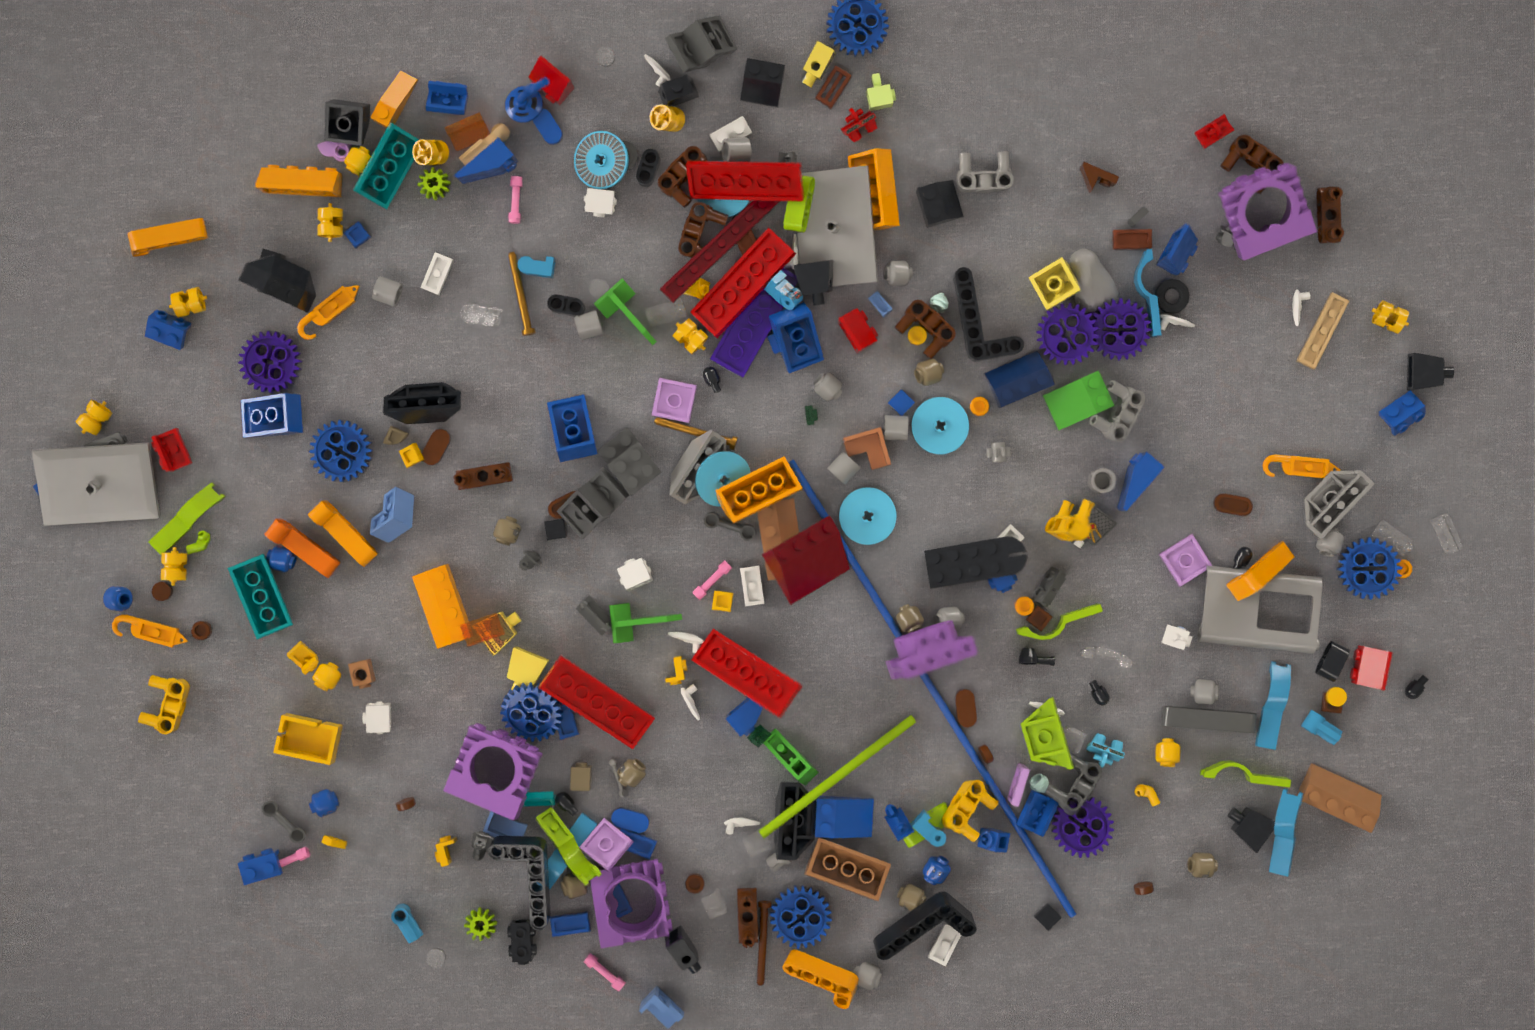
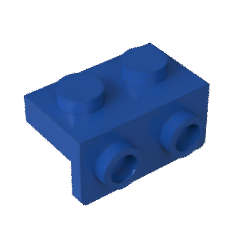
M441 81L428 82L429 93L426 111L465 115L468 101L467 85Z
M155 310L148 316L145 337L181 350L184 347L186 332L192 323L181 317L178 318L170 315L163 310Z
M1411 390L1379 411V416L1389 425L1394 436L1405 432L1411 424L1421 421L1426 414L1425 405Z
M1031 790L1016 825L1044 837L1059 803L1047 795Z
M272 848L261 851V855L254 856V853L243 856V860L237 863L243 884L247 885L281 875L283 872L278 859L279 849L273 851Z

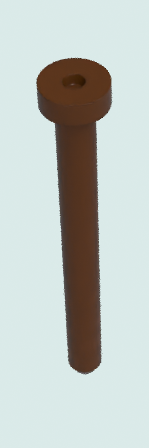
M768 900L758 901V907H761L757 984L759 986H763L765 981L768 908H771L772 902Z

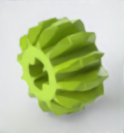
M431 167V173L425 169L424 173L426 176L419 175L423 182L417 183L419 187H423L420 193H426L427 199H430L432 196L435 201L438 199V195L444 198L445 196L442 192L450 191L445 187L451 185V182L446 180L449 177L448 174H443L441 168L436 172L435 168ZM435 181L438 183L437 186H432L430 184L431 182Z
M481 907L478 908L477 912L471 910V916H466L465 919L468 922L464 924L465 928H470L466 932L467 935L473 933V940L477 936H479L480 941H483L484 936L489 939L491 933L496 931L493 926L497 925V921L492 920L495 914L489 916V909H486L483 913ZM479 920H480V923H481V921L484 922L483 928H482V926H480V927L477 926V923L479 922Z

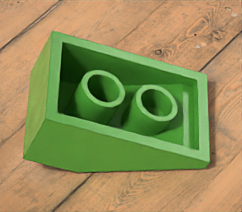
M1099 370L1043 395L1058 430L1115 406Z

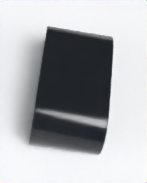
M647 149L643 152L636 172V179L643 187H649L653 184L660 164L659 154L654 149ZM648 155H655V162L648 163L646 161ZM649 173L650 179L648 181H641V174Z
M554 294L547 301L549 309L557 314L575 317L585 312V305L578 298ZM556 299L562 301V305L558 309L552 307V303ZM573 303H580L581 308L578 312L571 311Z
M1330 641L1316 667L1315 673L1335 682L1345 665L1350 650Z

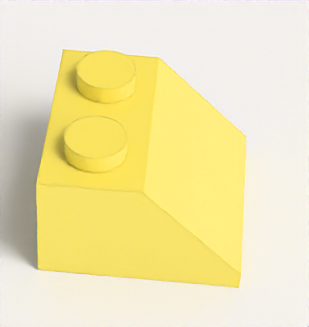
M1062 257L1029 277L1046 310L1051 309L1081 291L1073 271Z

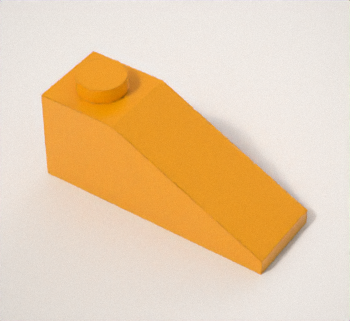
M400 71L379 100L370 118L385 128L388 127L390 122L396 124L418 79Z

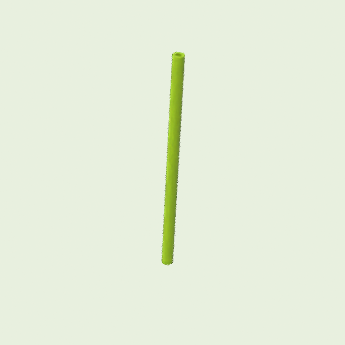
M908 716L761 828L758 832L763 839L914 725L916 720L913 716Z

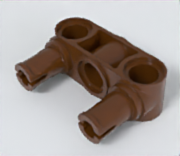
M1240 135L1232 142L1229 154L1220 166L1225 171L1230 172L1239 159H1243L1255 169L1265 167V169L1271 170L1269 167L1270 163H1274L1278 169V166L1284 164V162L1267 147L1258 143L1250 136ZM1238 141H1243L1246 148L1241 149L1238 146ZM1265 188L1256 191V193L1261 194Z
M697 146L688 147L670 164L668 169L658 179V186L661 191L670 198L673 197L684 208L692 201L680 189L681 185L688 180L686 163L687 161H707L706 155ZM692 153L699 154L696 160L689 159ZM665 181H672L671 187H663Z
M1330 186L1317 189V229L1320 244L1340 243L1344 235V230L1341 226V197L1343 192L1339 187ZM1327 210L1331 211L1333 215L1331 220L1326 218Z
M702 202L693 204L681 233L682 236L678 246L679 252L683 256L693 258L703 248L698 241H700L705 221L708 222L710 220L725 226L728 215L713 210V207ZM697 205H702L705 208L703 216L699 217L694 214V208ZM684 242L692 244L693 249L690 253L682 251L681 246Z
M914 300L906 308L905 315L894 327L903 334L913 322H918L929 334L933 335L934 340L923 352L929 359H932L942 347H947L956 335L954 328L938 312L922 300ZM913 305H921L923 309L922 313H914L912 309ZM949 330L951 338L948 340L943 339L941 332Z
M510 462L458 470L453 477L455 479L454 483L458 485L459 490L513 481ZM483 471L488 473V479L485 482L480 478Z
M737 888L739 943H742L745 948L747 946L751 948L754 946V943H758L757 888ZM750 912L753 917L746 919L743 917V914Z

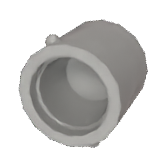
M747 137L728 138L722 141L721 152L724 162L750 161L752 154L751 144Z
M379 276L373 289L372 299L396 307L402 294L403 284Z
M596 310L574 317L581 340L604 334Z
M884 415V440H907L908 416Z
M842 452L827 469L845 485L858 472L860 467L848 455Z
M1100 468L1089 474L1088 485L1093 492L1107 493L1115 489L1116 477L1111 470Z

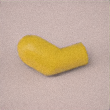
M1139 784L1135 787V795L1147 797L1152 807L1161 803L1152 786Z

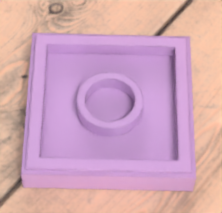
M659 378L652 416L689 423L697 385Z
M1190 534L1159 554L1179 587L1205 572L1206 565L1212 566L1193 534Z
M1021 763L1017 764L1007 796V800L1019 807L1030 769Z
M603 818L579 848L609 872L632 845L633 841Z

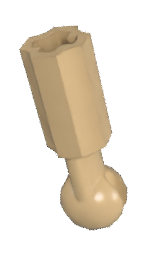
M503 123L494 125L491 133L486 138L479 139L459 159L464 165L468 164L498 137L502 142L506 141L509 138L510 130Z

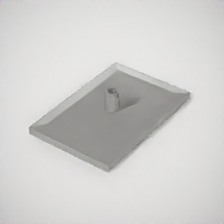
M869 166L802 173L804 176L815 178V187L806 231L804 233L797 232L799 263L806 264L833 260V287L878 282Z
M149 442L32 451L44 526L155 519L160 517Z

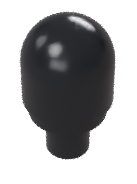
M713 367L705 368L703 378L706 385L712 387L714 393L720 392L721 388L718 384L720 376L717 370Z
M1241 547L1234 557V562L1236 563L1233 568L1241 569L1242 566L1246 567L1253 556L1250 548Z
M1422 675L1418 680L1414 679L1405 688L1406 696L1410 699L1418 698L1424 692V685L1429 679Z
M1096 680L1091 681L1089 685L1092 688L1091 695L1098 705H1106L1110 697L1105 687L1099 686Z
M566 792L557 794L555 802L564 812L568 811L574 816L578 812L573 806L575 804L574 800Z

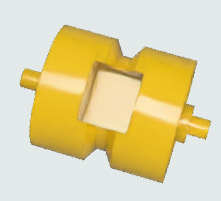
M657 105L650 113V122L657 130L677 132L684 126L685 115L678 107Z
M422 139L414 144L412 154L414 160L420 165H442L448 160L449 149L442 140Z
M328 203V207L318 208L317 220L320 221V224L317 225V236L328 238V242H332L333 238L343 237V226L340 224L343 221V209L332 207V203Z
M199 287L187 289L186 293L183 291L171 293L172 305H169V308H173L176 316L180 318L190 315L191 311L194 314L205 311V300L208 298L203 296Z
M1384 300L1379 303L1376 309H1372V312H1375L1372 323L1380 327L1387 326V330L1396 334L1401 332L1404 325H1409L1406 322L1409 315L1408 310L1400 307L1394 308L1393 304Z
M690 318L683 324L679 322L675 324L678 328L672 337L680 344L684 343V348L693 355L698 349L703 351L706 349L704 343L709 336L703 330H697V325Z
M93 399L90 400L86 406L87 413L80 414L75 421L83 429L81 431L83 434L87 431L95 436L98 435L102 429L101 422L108 421L113 414L106 408L107 402L99 403Z
M173 547L171 552L161 553V563L164 565V568L161 569L160 580H169L171 586H175L177 580H186L187 570L184 568V565L187 564V553H178L177 547Z

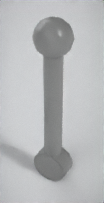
M611 759L609 764L613 768L620 789L619 795L620 797H626L627 791L618 781L616 760Z

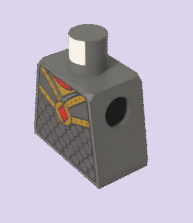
M1094 506L1088 518L1089 525L1091 526L1089 535L1084 540L1072 541V544L1080 550L1087 541L1092 545H1096L1118 523Z

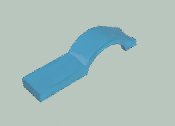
M1147 249L1143 252L1135 270L1134 285L1141 297L1146 299L1148 320L1151 321L1149 324V328L1152 329L1150 331L1151 338L1161 336L1162 334L1158 298L1156 295H1152L1145 290L1141 281L1143 267L1153 260L1152 249Z
M1271 661L1269 670L1271 679L1267 701L1262 707L1255 746L1276 750L1282 714L1290 692L1291 665L1286 664V667L1276 665V662Z
M1284 788L1275 819V838L1269 872L1288 877L1290 875L1296 840L1294 834L1299 808L1302 804L1303 793L1299 792L1298 796L1287 794L1288 789Z
M583 812L569 830L579 847L598 824ZM557 848L548 859L549 890L567 867Z

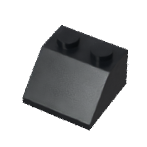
M747 58L740 101L778 108L785 65Z
M336 99L327 101L325 104L324 141L362 146L370 123V104Z
M953 180L935 182L917 188L916 194L927 228L964 217Z

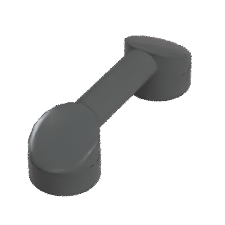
M710 512L704 517V524L708 528H715L718 525L739 532L746 541H750L755 537L756 530L751 524L742 526L721 519L715 512Z
M267 801L263 804V814L269 817L273 816L290 833L289 837L292 842L301 843L304 841L305 831L302 828H295L278 811L279 808L275 802Z

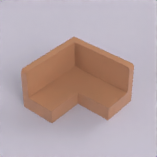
M881 427L843 438L847 455L850 457L866 452L871 470L891 465Z

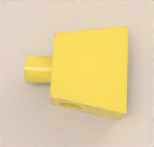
M517 646L514 647L507 673V678L514 681L511 690L516 685L520 688L522 683L528 686L532 682L534 687L549 663V659Z

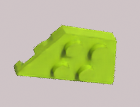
M1050 697L1021 723L1031 761L1045 762L1048 765H1058L1071 770L1074 768L1070 751L1054 697Z

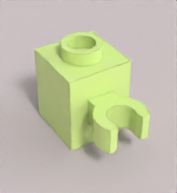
M879 73L872 74L873 87L867 88L866 91L870 111L892 107L893 101H896L894 89L890 88V84L881 85Z

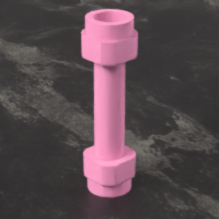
M511 176L510 180L512 203L508 219L509 223L520 224L521 220L519 198L523 177Z
M725 560L701 587L698 586L692 592L699 600L707 594L706 591L724 574L726 575L732 569Z
M306 846L296 850V853L279 860L281 868L297 860L302 861L309 858L310 852Z
M590 953L584 960L586 966L590 969L593 967L612 983L611 987L619 992L626 982L620 976H614L597 961L598 958Z

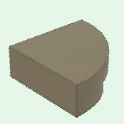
M390 426L383 443L388 445L399 444L407 438L409 433Z

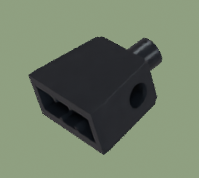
M688 75L662 83L658 91L663 105L676 106L699 97L693 79Z
M833 260L793 265L802 295L812 294L813 306L825 304L823 293L830 292L833 289Z
M1420 353L1408 354L1407 391L1444 385V378L1454 377V367H1444V358Z
M1248 807L1242 813L1236 808H1232L1228 813V817L1235 822L1231 827L1233 832L1250 849L1258 853L1273 832L1275 821Z
M680 925L669 932V936H665L666 949L682 970L688 968L692 974L698 972L701 969L698 963V951L682 926Z

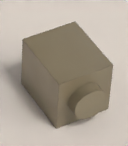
M576 762V765L571 766L570 790L590 791L592 765H587V762Z

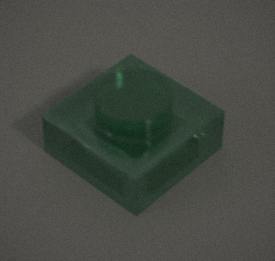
M813 405L805 406L806 425H815L814 421H818L817 409H813Z
M760 724L758 727H755V730L750 733L747 739L759 748L772 734Z

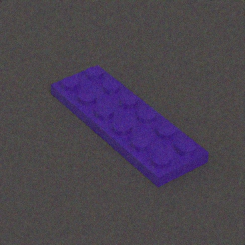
M783 268L782 271L786 274L785 279L793 287H796L798 283L796 275ZM763 289L726 329L710 360L744 378L772 329L769 315L782 311L784 307Z

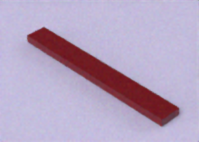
M753 200L660 288V291L672 303L677 301L781 201Z

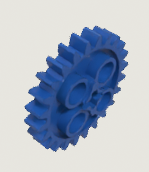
M837 0L838 7H831L834 13H828V17L832 20H827L826 22L827 25L831 26L827 28V33H833L829 36V40L835 39L833 46L841 45L840 52L847 49L846 55L853 51L854 57H856L857 52L864 56L865 50L871 54V47L878 49L877 42L883 44L884 40L882 37L887 36V32L884 30L889 28L888 24H884L888 21V17H883L886 10H880L882 3L875 5V0H843L844 2L842 3L840 0ZM858 8L860 13L852 15L850 9ZM872 18L876 21V24L869 26L866 24V20ZM861 22V27H854L855 23ZM845 23L849 26V29L842 31L839 26ZM865 30L872 32V34L869 35ZM858 34H862L865 37V40L863 42H858L855 39V36Z
M338 420L337 425L334 421H331V427L324 424L325 430L317 429L320 435L312 436L316 443H310V445L314 446V449L309 452L314 453L315 456L310 458V460L317 462L313 467H320L319 474L326 472L324 478L328 479L332 475V481H336L339 478L340 482H344L345 477L348 481H351V475L358 478L357 472L364 473L365 471L362 467H369L366 459H372V457L368 456V453L373 452V450L368 449L367 446L372 444V442L365 441L369 435H362L363 428L356 430L358 424L354 423L350 427V421H346L345 425H343L342 420ZM336 433L341 435L339 443H335L333 440ZM329 442L335 447L343 448L344 452L355 456L356 460L351 459L347 455L340 454L338 450L327 446L326 443ZM356 442L358 450L353 453L350 450V445ZM329 449L332 452V457L326 460L324 453ZM343 459H347L349 462L347 469L341 467Z
M1367 537L1366 543L1362 538L1359 539V544L1353 541V548L1346 546L1345 548L1348 553H1341L1344 560H1338L1339 563L1343 564L1342 567L1337 568V570L1343 572L1338 578L1345 579L1341 584H1348L1347 591L1354 589L1353 595L1357 596L1360 593V598L1362 599L1365 598L1366 594L1370 600L1373 599V594L1379 599L1381 592L1387 596L1386 589L1393 591L1392 583L1399 584L1395 578L1402 576L1397 573V570L1402 569L1401 566H1397L1401 559H1395L1398 552H1391L1392 545L1385 547L1386 541H1382L1379 544V538H1375L1373 543L1371 537ZM1378 553H1381L1384 558L1380 564H1377L1375 561V556ZM1358 554H1362L1364 557V561L1361 564H1357L1355 561V557ZM1369 563L1370 566L1387 567L1386 570H1370V572L1366 570H1352L1353 567H1368ZM1381 572L1384 575V580L1378 583L1375 577ZM1359 573L1364 575L1362 583H1357L1356 576Z
M530 682L528 687L522 683L520 688L516 685L513 690H509L501 704L502 710L500 714L504 715L502 721H507L505 728H512L511 734L517 732V736L523 735L526 740L530 737L532 742L537 737L541 742L543 736L548 739L550 734L554 735L556 730L559 729L563 719L561 717L563 710H560L562 703H556L557 699L539 688L540 683L533 687L532 682Z
M794 885V891L787 888L786 895L780 892L781 899L775 898L777 905H771L775 912H770V916L774 917V919L770 920V924H776L772 931H779L776 937L780 938L783 936L782 943L784 944L788 940L789 947L796 943L797 949H799L801 944H804V947L807 948L808 942L815 946V939L821 942L820 934L827 935L824 928L830 929V925L826 922L832 921V918L827 916L831 914V910L825 909L829 906V902L823 903L825 896L818 897V890L812 893L811 886L806 891L804 885H802L801 890H798L796 885ZM804 899L807 901V905L799 907L796 904L797 901ZM812 905L814 906L813 909H811V910H809L808 912H806V911L809 909L810 906H812ZM786 911L791 912L793 915L789 920L782 917V914ZM797 914H804V920L801 918L797 920ZM817 914L820 918L818 921L812 922L809 920V916ZM794 921H796V922L793 924L792 927H790V928L787 927L789 924H791V923H793ZM802 926L805 931L802 934H796L794 929Z

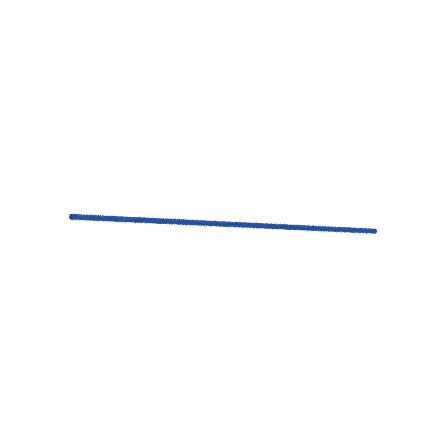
M794 459L788 462L820 517L824 519L829 516ZM841 536L845 554L851 567L896 638L902 636L903 634ZM920 674V678L1070 918L1076 915L1075 910L1025 830L1016 825L1017 817L928 674Z

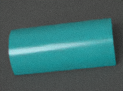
M390 122L353 191L387 210L414 162L412 150L414 144L419 139Z
M265 554L228 568L256 639H261L294 625Z

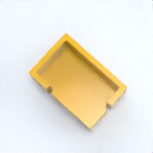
M285 713L281 715L278 732L282 734L276 738L273 753L331 765L336 760L343 725L327 721L322 723V720Z

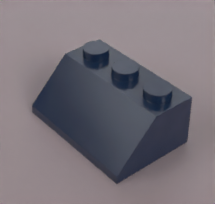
M1038 351L984 373L999 408L1055 385L1048 367Z

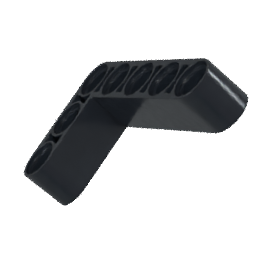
M966 267L959 268L955 272L953 280L968 358L972 361H983L1015 355L1021 352L1024 342L1018 336L984 341L972 272ZM958 273H966L968 276L967 281H960ZM963 291L970 292L971 299L964 300L961 293ZM972 310L975 314L974 319H967L965 311ZM974 328L977 330V338H971L968 335L969 329ZM1015 340L1018 342V350L1010 348V341ZM992 344L999 345L1000 352L998 354L991 352ZM972 348H979L981 356L974 357L972 355Z
M496 836L488 848L490 858L493 860L527 861L530 925L535 930H544L551 915L548 854L545 839L536 836Z
M944 891L938 892L874 938L873 943L877 957L880 960L890 959L942 921L948 923L962 936H972L977 931L973 915L949 893Z

